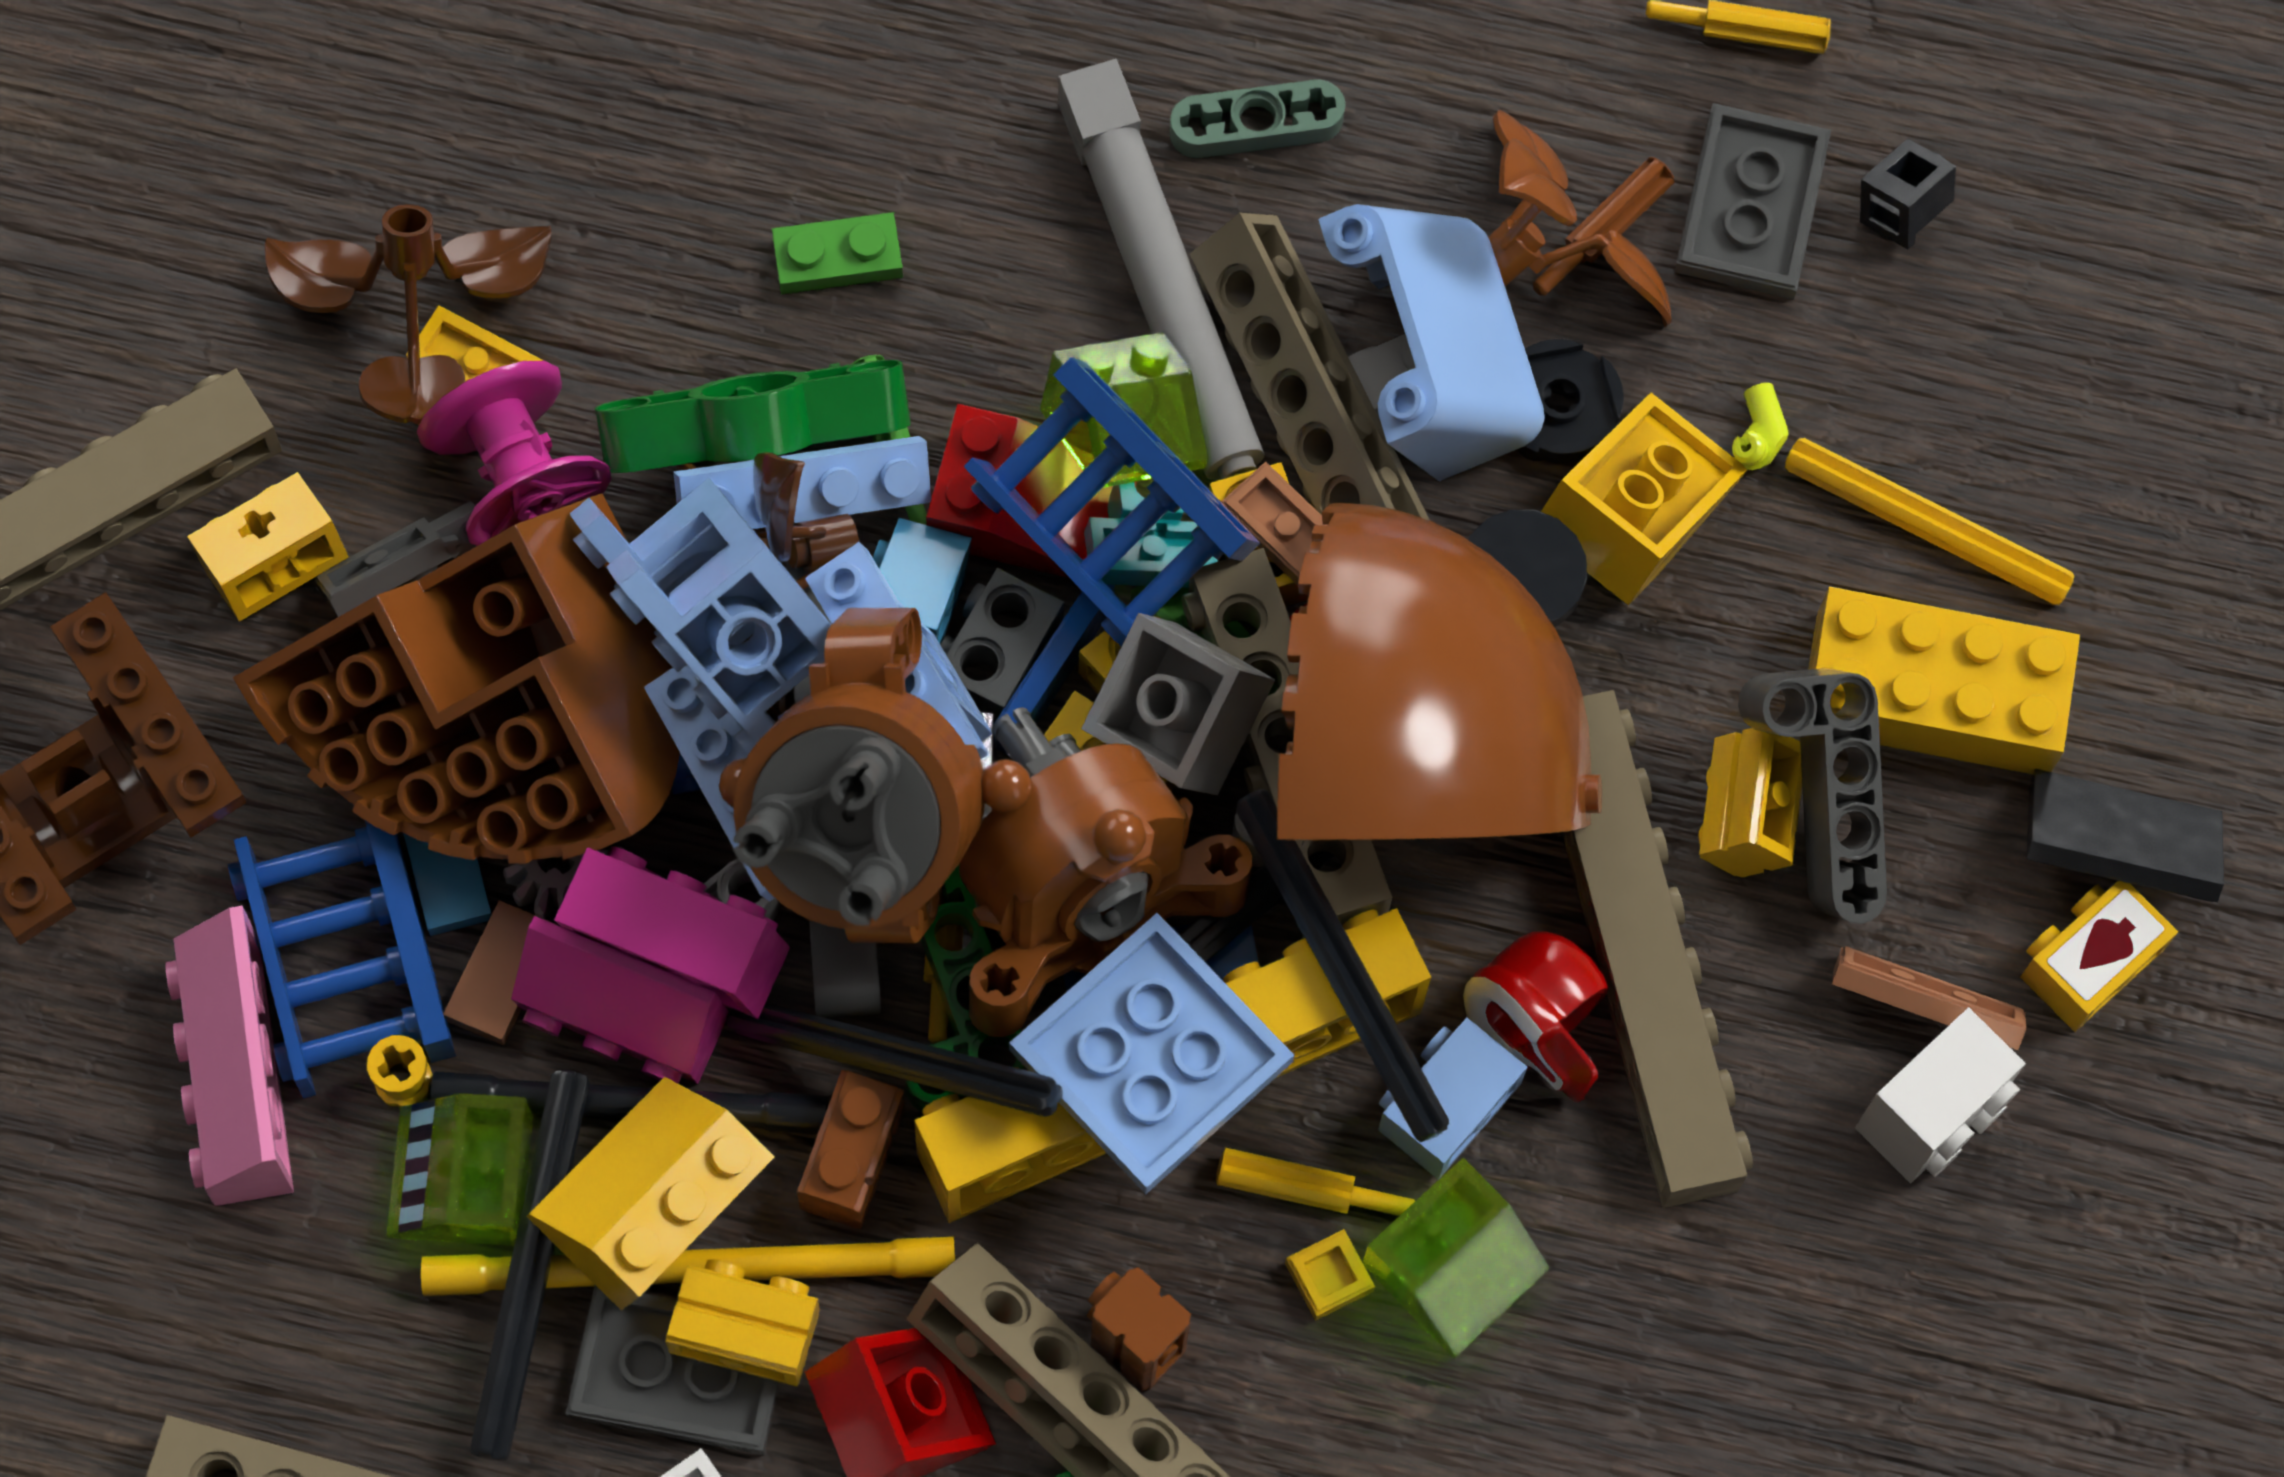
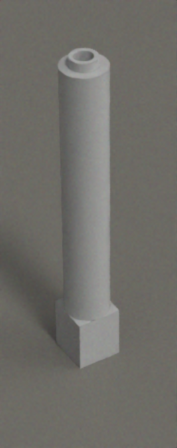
M1117 58L1059 75L1058 105L1081 165L1087 164L1205 475L1212 480H1222L1256 470V466L1265 456L1142 140L1140 134L1141 120Z

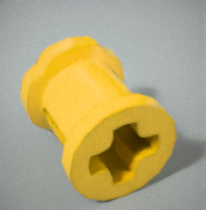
M392 1035L381 1039L372 1047L367 1058V1070L378 1096L386 1105L410 1109L412 1104L423 1102L428 1098L433 1074L423 1048L414 1039L404 1035ZM399 1063L406 1070H409L411 1075L408 1079L401 1082L390 1071L394 1065Z

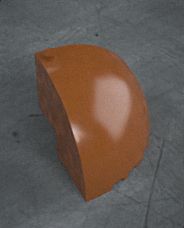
M603 494L590 497L625 538ZM587 499L511 526L424 577L374 596L233 677L253 713L277 745L286 742L311 769L307 775L309 779L320 788L327 785L332 787L347 801L355 805L352 810L353 813L373 826L392 835L399 832L405 833L417 840L429 843V850L447 856L474 860L481 856L492 859H508L509 864H527L535 859L554 857L567 859L584 854L587 847L595 851L632 836L647 826L659 813L669 796L677 773L680 751L644 689L646 685L673 667L653 645L652 641L657 638L654 631L657 629L647 617L635 624L610 595L615 590L614 585L617 582L606 568L609 563L606 562L597 569L574 542L573 539L582 531L570 516V513Z
M1329 504L1322 511V525H1314L1311 533L1310 551L1304 555L1299 575V594H1309L1307 606H1301L1298 613L1292 614L1287 658L1289 663H1299V673L1288 675L1285 692H1283L1282 713L1286 717L1288 728H1294L1293 742H1288L1286 754H1279L1277 839L1366 840L1493 837L1565 832L1591 825V813H1601L1602 778L1600 774H1591L1589 725L1583 694L1572 661L1556 629L1539 603L1519 580L1490 554L1463 536L1433 521L1403 511L1368 504Z

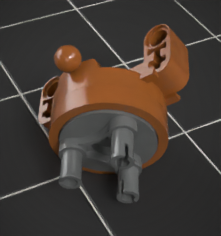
M848 608L827 631L824 664L809 665L811 694L794 704L761 737L747 758L732 761L725 766L720 775L719 790L722 799L734 808L736 835L734 836L733 843H739V846L734 848L738 859L751 868L766 890L784 906L811 921L836 928H844L847 939L851 943L919 942L937 916L940 887L960 863L981 826L985 803L992 810L1007 813L1024 806L1031 796L1032 781L1029 772L1019 762L1005 759L993 762L983 770L976 747L964 744L953 726L937 710L920 698L906 692L905 679L917 667L922 647L921 619L916 608Z

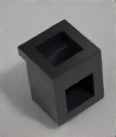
M1907 138L1861 179L1860 223L1908 250L1915 244L1916 234L1954 201L1956 165L1947 161L1940 154L1931 152Z

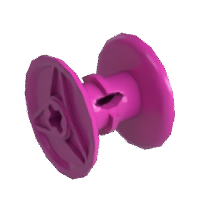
M521 361L494 368L467 380L444 395L423 416L417 429L420 444L437 454H467L477 451L484 466L478 469L481 478L492 481L495 486L474 507L466 522L469 542L475 546L482 544L515 524L601 493L604 494L612 479L610 467L607 463L590 455L564 456L552 460L549 454L552 442L548 433L539 435L534 425L552 407L562 389L559 368L547 361Z

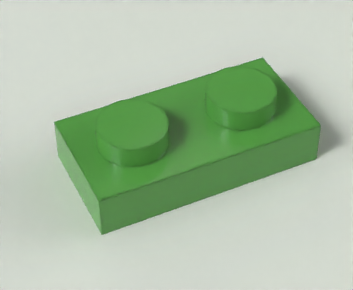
M894 212L772 228L781 294L903 278Z

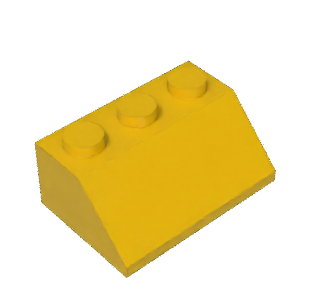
M664 1077L560 1181L527 1217L620 1310H623L638 1299L767 1166L774 1156L727 1109Z

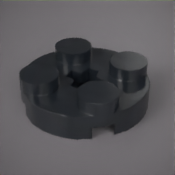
M1568 339L1545 340L1525 348L1544 409V422L1541 431L1533 441L1518 449L1519 453L1526 459L1532 461L1546 460L1555 463L1582 460L1617 426L1623 409V387L1617 371L1602 355L1599 360L1594 354L1582 350L1583 344ZM1561 389L1564 397H1575L1577 404L1571 405L1567 413H1558L1555 409H1550L1545 402L1550 400L1551 390Z

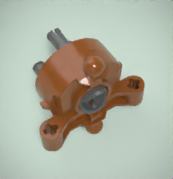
M1024 707L1013 710V716L1018 723L1015 724L1007 713L996 721L991 732L994 738L1002 744L1012 760L1019 762L1029 772L1032 781L1031 796L1024 806L1007 813L991 810L985 803L981 826L959 864L961 881L979 905V907L973 909L972 916L979 926L995 929L1006 943L1002 948L979 960L970 973L969 1017L972 1024L981 1033L991 1037H1005L1017 1032L1023 1027L1029 1012L1047 983L1071 970L1084 973L1086 976L1156 913L1164 920L1171 916L1210 915L1213 917H1227L1236 914L1244 907L1248 899L1252 871V854L1248 846L1239 838L1231 835L1217 834L1184 849L1193 806L1186 797L1177 801L1138 748L1127 744H1106L1081 751L1071 734H1063L1048 741L1031 718L1030 712Z

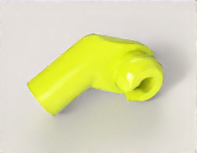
M1772 383L1754 385L1743 394L1752 424L1741 438L1739 436L1735 438L1732 452L1735 459L1749 470L1761 469L1771 464L1788 439V428Z

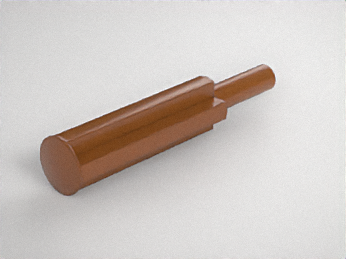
M1649 157L1565 238V244L1569 245L1596 234H1601L1605 237L1609 230H1614L1622 235L1675 183L1670 169L1659 159ZM1589 249L1552 263L1533 282V290L1540 296H1546L1580 262L1584 264L1586 261H1589L1592 264L1602 252Z

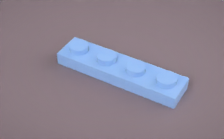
M920 436L779 456L805 463L800 479L794 523L842 514L852 515L930 503L931 501L927 441ZM754 460L673 472L677 504L706 479L710 478L752 529L766 527L759 518L755 504L753 485Z

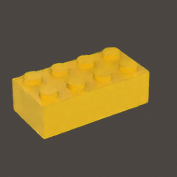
M1829 587L1817 613L1808 669L1828 668L1856 673L1871 682L1876 690L1878 699L1880 745L2033 774L2035 769L2052 772L2064 753L2080 634ZM1841 684L1834 689L1830 699V706L1834 715L1841 710L1845 702V692Z

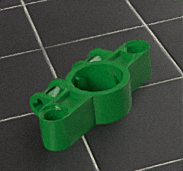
M878 360L844 366L835 363L830 364L829 368L804 372L775 371L746 374L713 381L693 389L667 393L663 390L653 391L654 395L611 401L595 408L603 462L607 463L610 467V473L636 472L701 461L734 462L754 460L758 453L771 452L778 456L806 448L812 444L898 431L911 424L903 365L899 360Z

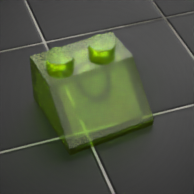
M1163 332L1053 351L1040 411L1046 419L1061 405L1063 401L1060 395L1066 390L1053 374L1070 357L1087 362L1191 471L1206 468L1208 455L1192 371ZM1093 417L1088 423L1081 420L1062 439V442L1084 471L1106 448L1103 441L1110 434ZM1138 463L1132 468L1125 465L1103 488L1152 478Z

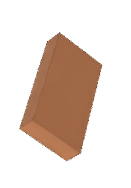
M500 900L498 901L443 1012L447 1022L504 1046L522 1010L511 1000L528 927L535 915Z

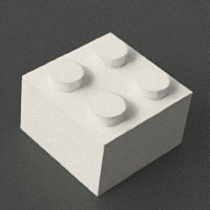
M1968 1007L1875 1095L1855 1129L1910 1184L1926 1169L1936 1177L1962 1151L1961 1147L1975 1134L1970 1129L1971 1126L1981 1134L2007 1109L2006 1105L2020 1091L2013 1081L2026 1063Z

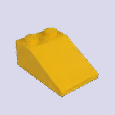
M1650 393L1560 481L1541 512L1559 519L1577 536L1586 555L1587 573L1629 606L1659 575L1748 469L1653 393Z

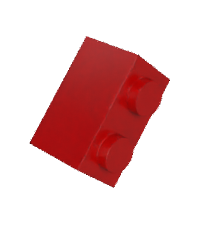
M916 1328L855 1338L804 1372L847 1477H922L985 1451L996 1444L969 1378Z

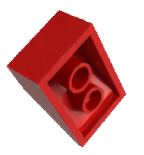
M957 404L926 516L927 526L971 537V556L1069 578L1004 509L997 514L975 495L971 486L977 480L964 468V465L973 457L988 461L998 469L1039 426L1018 417ZM1063 438L1015 489L1040 515L1100 453ZM1125 465L1058 533L1082 560L1087 557L1084 531L1089 517L1109 518L1108 501L1115 481L1120 475L1129 474L1134 479L1136 487L1140 470L1133 467L1129 468Z

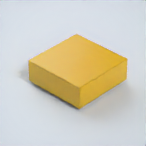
M1345 1229L1287 1257L1285 1260V1265L1315 1321L1374 1292L1375 1285Z

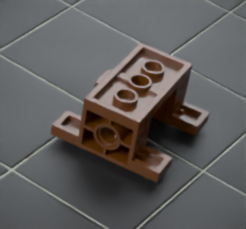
M106 592L50 626L54 636L89 686L90 691L87 692V695L98 715L0 775V916L19 945L77 910L64 888L177 818L189 837L192 838L247 803L230 774Z

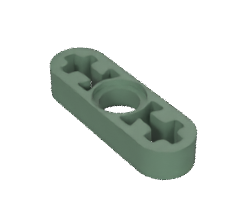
M1308 80L1193 95L1182 99L1173 108L1170 119V140L1178 152L1190 158H1205L1325 142L1335 137L1342 128L1345 99L1337 86L1325 80ZM1319 102L1321 109L1327 111L1326 119L1315 120L1313 113L1308 111L1309 103ZM1285 104H1290V116H1293L1291 126H1284ZM1262 107L1273 115L1275 122L1264 131H1253L1242 124L1240 116L1248 108ZM1223 112H1230L1229 134H1224L1225 122H1222ZM1193 117L1200 118L1202 125L1207 126L1206 135L1195 136L1193 129L1188 127L1189 119Z

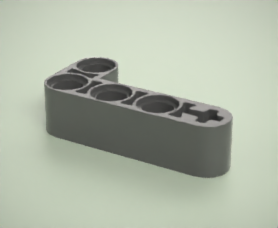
M1828 668L1765 673L1754 676L1744 684L1739 694L1738 708L1740 716L1745 723L1755 730L1786 737L1800 736L1807 889L1810 901L1816 910L1827 916L1856 924L1872 921L1881 913L1886 904L1887 896L1879 716L1876 690L1871 682L1860 674ZM1841 684L1845 692V702L1841 710L1834 715L1831 710L1830 699L1834 689ZM1781 690L1785 697V709L1780 717L1773 720L1769 710L1770 701L1774 694ZM1845 749L1848 755V767L1844 774L1837 778L1833 770L1834 760L1837 754ZM1848 813L1852 822L1851 831L1842 842H1839L1836 833L1837 824L1841 817ZM1843 857L1847 859H1852V861L1848 862L1845 860H1839V858ZM1852 888L1851 892L1842 894L1844 890H1849Z

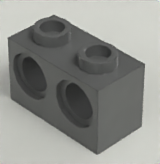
M996 568L987 586L977 583L971 591L962 611V617L967 620L958 636L954 638L947 635L941 643L942 649L983 718L993 724L1064 619V601ZM1015 611L1023 615L1026 620L1018 627L1004 628L993 619L1001 612ZM985 663L993 667L996 673L987 680L975 681L968 678L963 671L971 664Z

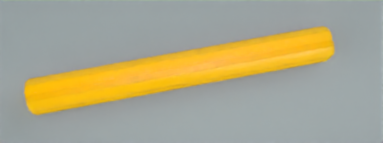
M1799 438L1786 458L1785 468L1787 471L2054 605H2059L2065 599L2073 584L2074 574L2072 571L1806 438Z

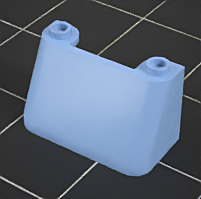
M1361 204L1347 206L1319 218L1324 240L1332 257L1346 267L1361 268L1366 266L1371 283L1379 289L1390 285L1416 368L1399 374L1388 381L1379 396L1377 403L1378 414L1387 444L1435 479L1442 481L1524 447L1533 441L1543 426V404L1494 251L1486 233L1467 218Z

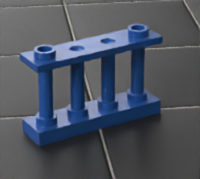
M1070 357L1053 374L1066 388L1060 395L1063 401L1061 405L998 469L988 461L973 457L964 465V468L977 480L971 486L975 495L997 514L1004 509L1105 614L1106 618L1101 623V626L1122 647L1138 613L1154 616L1212 556L1219 559L1225 553L1228 558L1243 561L1260 542L1087 362ZM1094 417L1110 434L1103 441L1106 448L1039 515L1019 494L1015 487L1081 420L1088 423ZM1138 463L1153 479L1147 486L1150 493L1082 560L1058 533L1125 465L1132 468ZM1181 508L1198 525L1191 532L1194 539L1126 606L1102 581V578L1168 511L1175 514Z
M366 820V827L355 829L356 836L258 863L247 837L234 839L239 861L228 864L237 901L249 899L284 1037L283 1042L273 1044L280 1075L283 1082L294 1079L303 1099L316 1095L309 1068L370 1052L372 1047L381 1039L392 1035H404L414 1039L418 1044H423L431 1063L456 1056L448 1022L444 1018V1007L398 833L392 835L373 826ZM363 861L365 867L377 865L382 886L371 888L370 896L272 922L264 891L265 887ZM377 920L380 926L392 923L397 946L386 948L387 955L287 982L279 947ZM394 980L396 986L408 983L413 1006L402 1008L403 1015L303 1043L294 1007Z

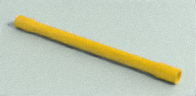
M954 1236L899 1238L891 1242L684 1250L653 1284L682 1283L688 1264L705 1268L707 1260H719L734 1264L745 1270L743 1279L750 1281L770 1280L774 1276L789 1279L893 1276L895 1278L936 1277L955 1261ZM481 1254L422 1256L423 1296L482 1294L490 1290H505L512 1256L487 1257ZM565 1254L553 1255L546 1288L595 1286Z

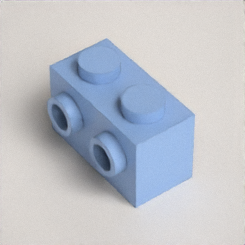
M1467 1017L1454 1032L1444 1026L1428 1043L1420 1056L1427 1062L1423 1066L1422 1071L1449 1118L1448 1128L1443 1133L1433 1139L1419 1142L1415 1139L1389 1090H1387L1379 1102V1105L1385 1111L1382 1114L1378 1130L1438 1180L1518 1089L1527 1070L1525 1064Z

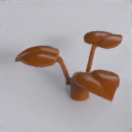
M1498 110L1493 115V124L1497 136L1504 146L1500 160L1499 193L1522 199L1514 212L1500 224L1499 228L1488 236L1504 286L1506 287L1528 267L1538 274L1547 265L1586 250L1595 249L1602 252L1610 266L1660 312L1664 328L1672 322L1671 309L1667 291L1660 275L1650 260L1634 244L1618 232L1609 230L1605 237L1601 234H1596L1549 253L1541 254L1540 248L1546 244V240L1538 227L1532 222L1541 211L1568 227L1577 221L1574 205L1564 192L1568 187V177L1556 153L1540 136L1519 123L1509 114Z

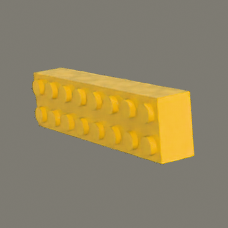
M1393 909L1380 916L1377 910H1369L1345 922L1342 926L1396 1024L1421 1014L1431 975L1398 909ZM1306 938L1287 947L1282 953L1284 958L1262 968L1258 962L1247 963L1232 970L1223 978L1224 983L1294 1054L1293 1063L1277 1077L1361 1041ZM951 1094L928 1104L922 1110L924 1116L915 1120L917 1156L948 1223L1106 1154L1100 1145L1059 1102L1053 1115L1043 1117L972 1097L960 1100L958 1094Z

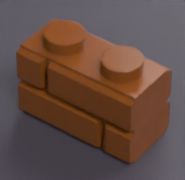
M841 1070L797 1190L799 1209L853 1228L862 1229L893 1144L892 1135L897 1133L905 1111L904 1090L850 1071Z
M1137 1267L1129 1269L1123 1277H1120L1115 1271L1109 1274L1089 1297L1088 1302L1092 1305V1308L1089 1310L1087 1317L1092 1321L1090 1345L1112 1365L1118 1362L1121 1363L1120 1372L1140 1391H1144L1147 1389L1151 1390L1186 1352L1191 1314L1169 1294L1161 1297V1287L1142 1269Z

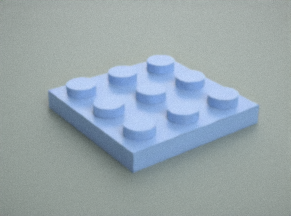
M1158 913L1151 917L1009 1042V1050L1029 1072L1052 1077L1056 1084L1062 1087L1063 1094L1059 1103L1145 1194L1293 1063L1294 1054Z

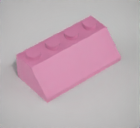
M243 906L231 907L173 938L176 960L167 961L165 964L170 997L172 1000L181 999L184 1022L173 1024L176 1052L179 1062L189 1061L192 1083L191 1085L181 1086L183 1111L187 1125L197 1124L200 1146L199 1148L189 1149L191 1175L195 1188L205 1187L206 1193L215 1206L294 1193L278 1067L273 1048L274 1037L263 954L259 939Z

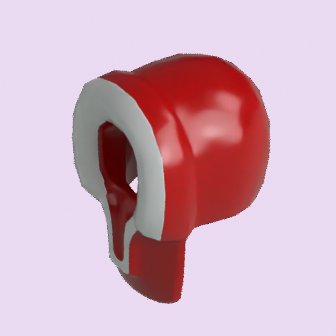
M1531 932L1516 939L1487 966L1480 968L1466 983L1463 997L1467 1018L1525 1064L1527 1070L1535 1069L1556 1091H1562L1569 1099L1576 1103L1585 1099L1586 1093L1598 1079V1071L1595 1064L1569 1033L1600 1004L1609 988L1604 975L1591 957L1575 943L1551 932Z

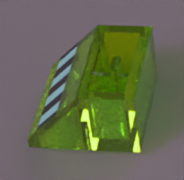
M459 1093L400 1107L386 1233L388 1238L515 1245L526 1193L533 1117L526 1097Z

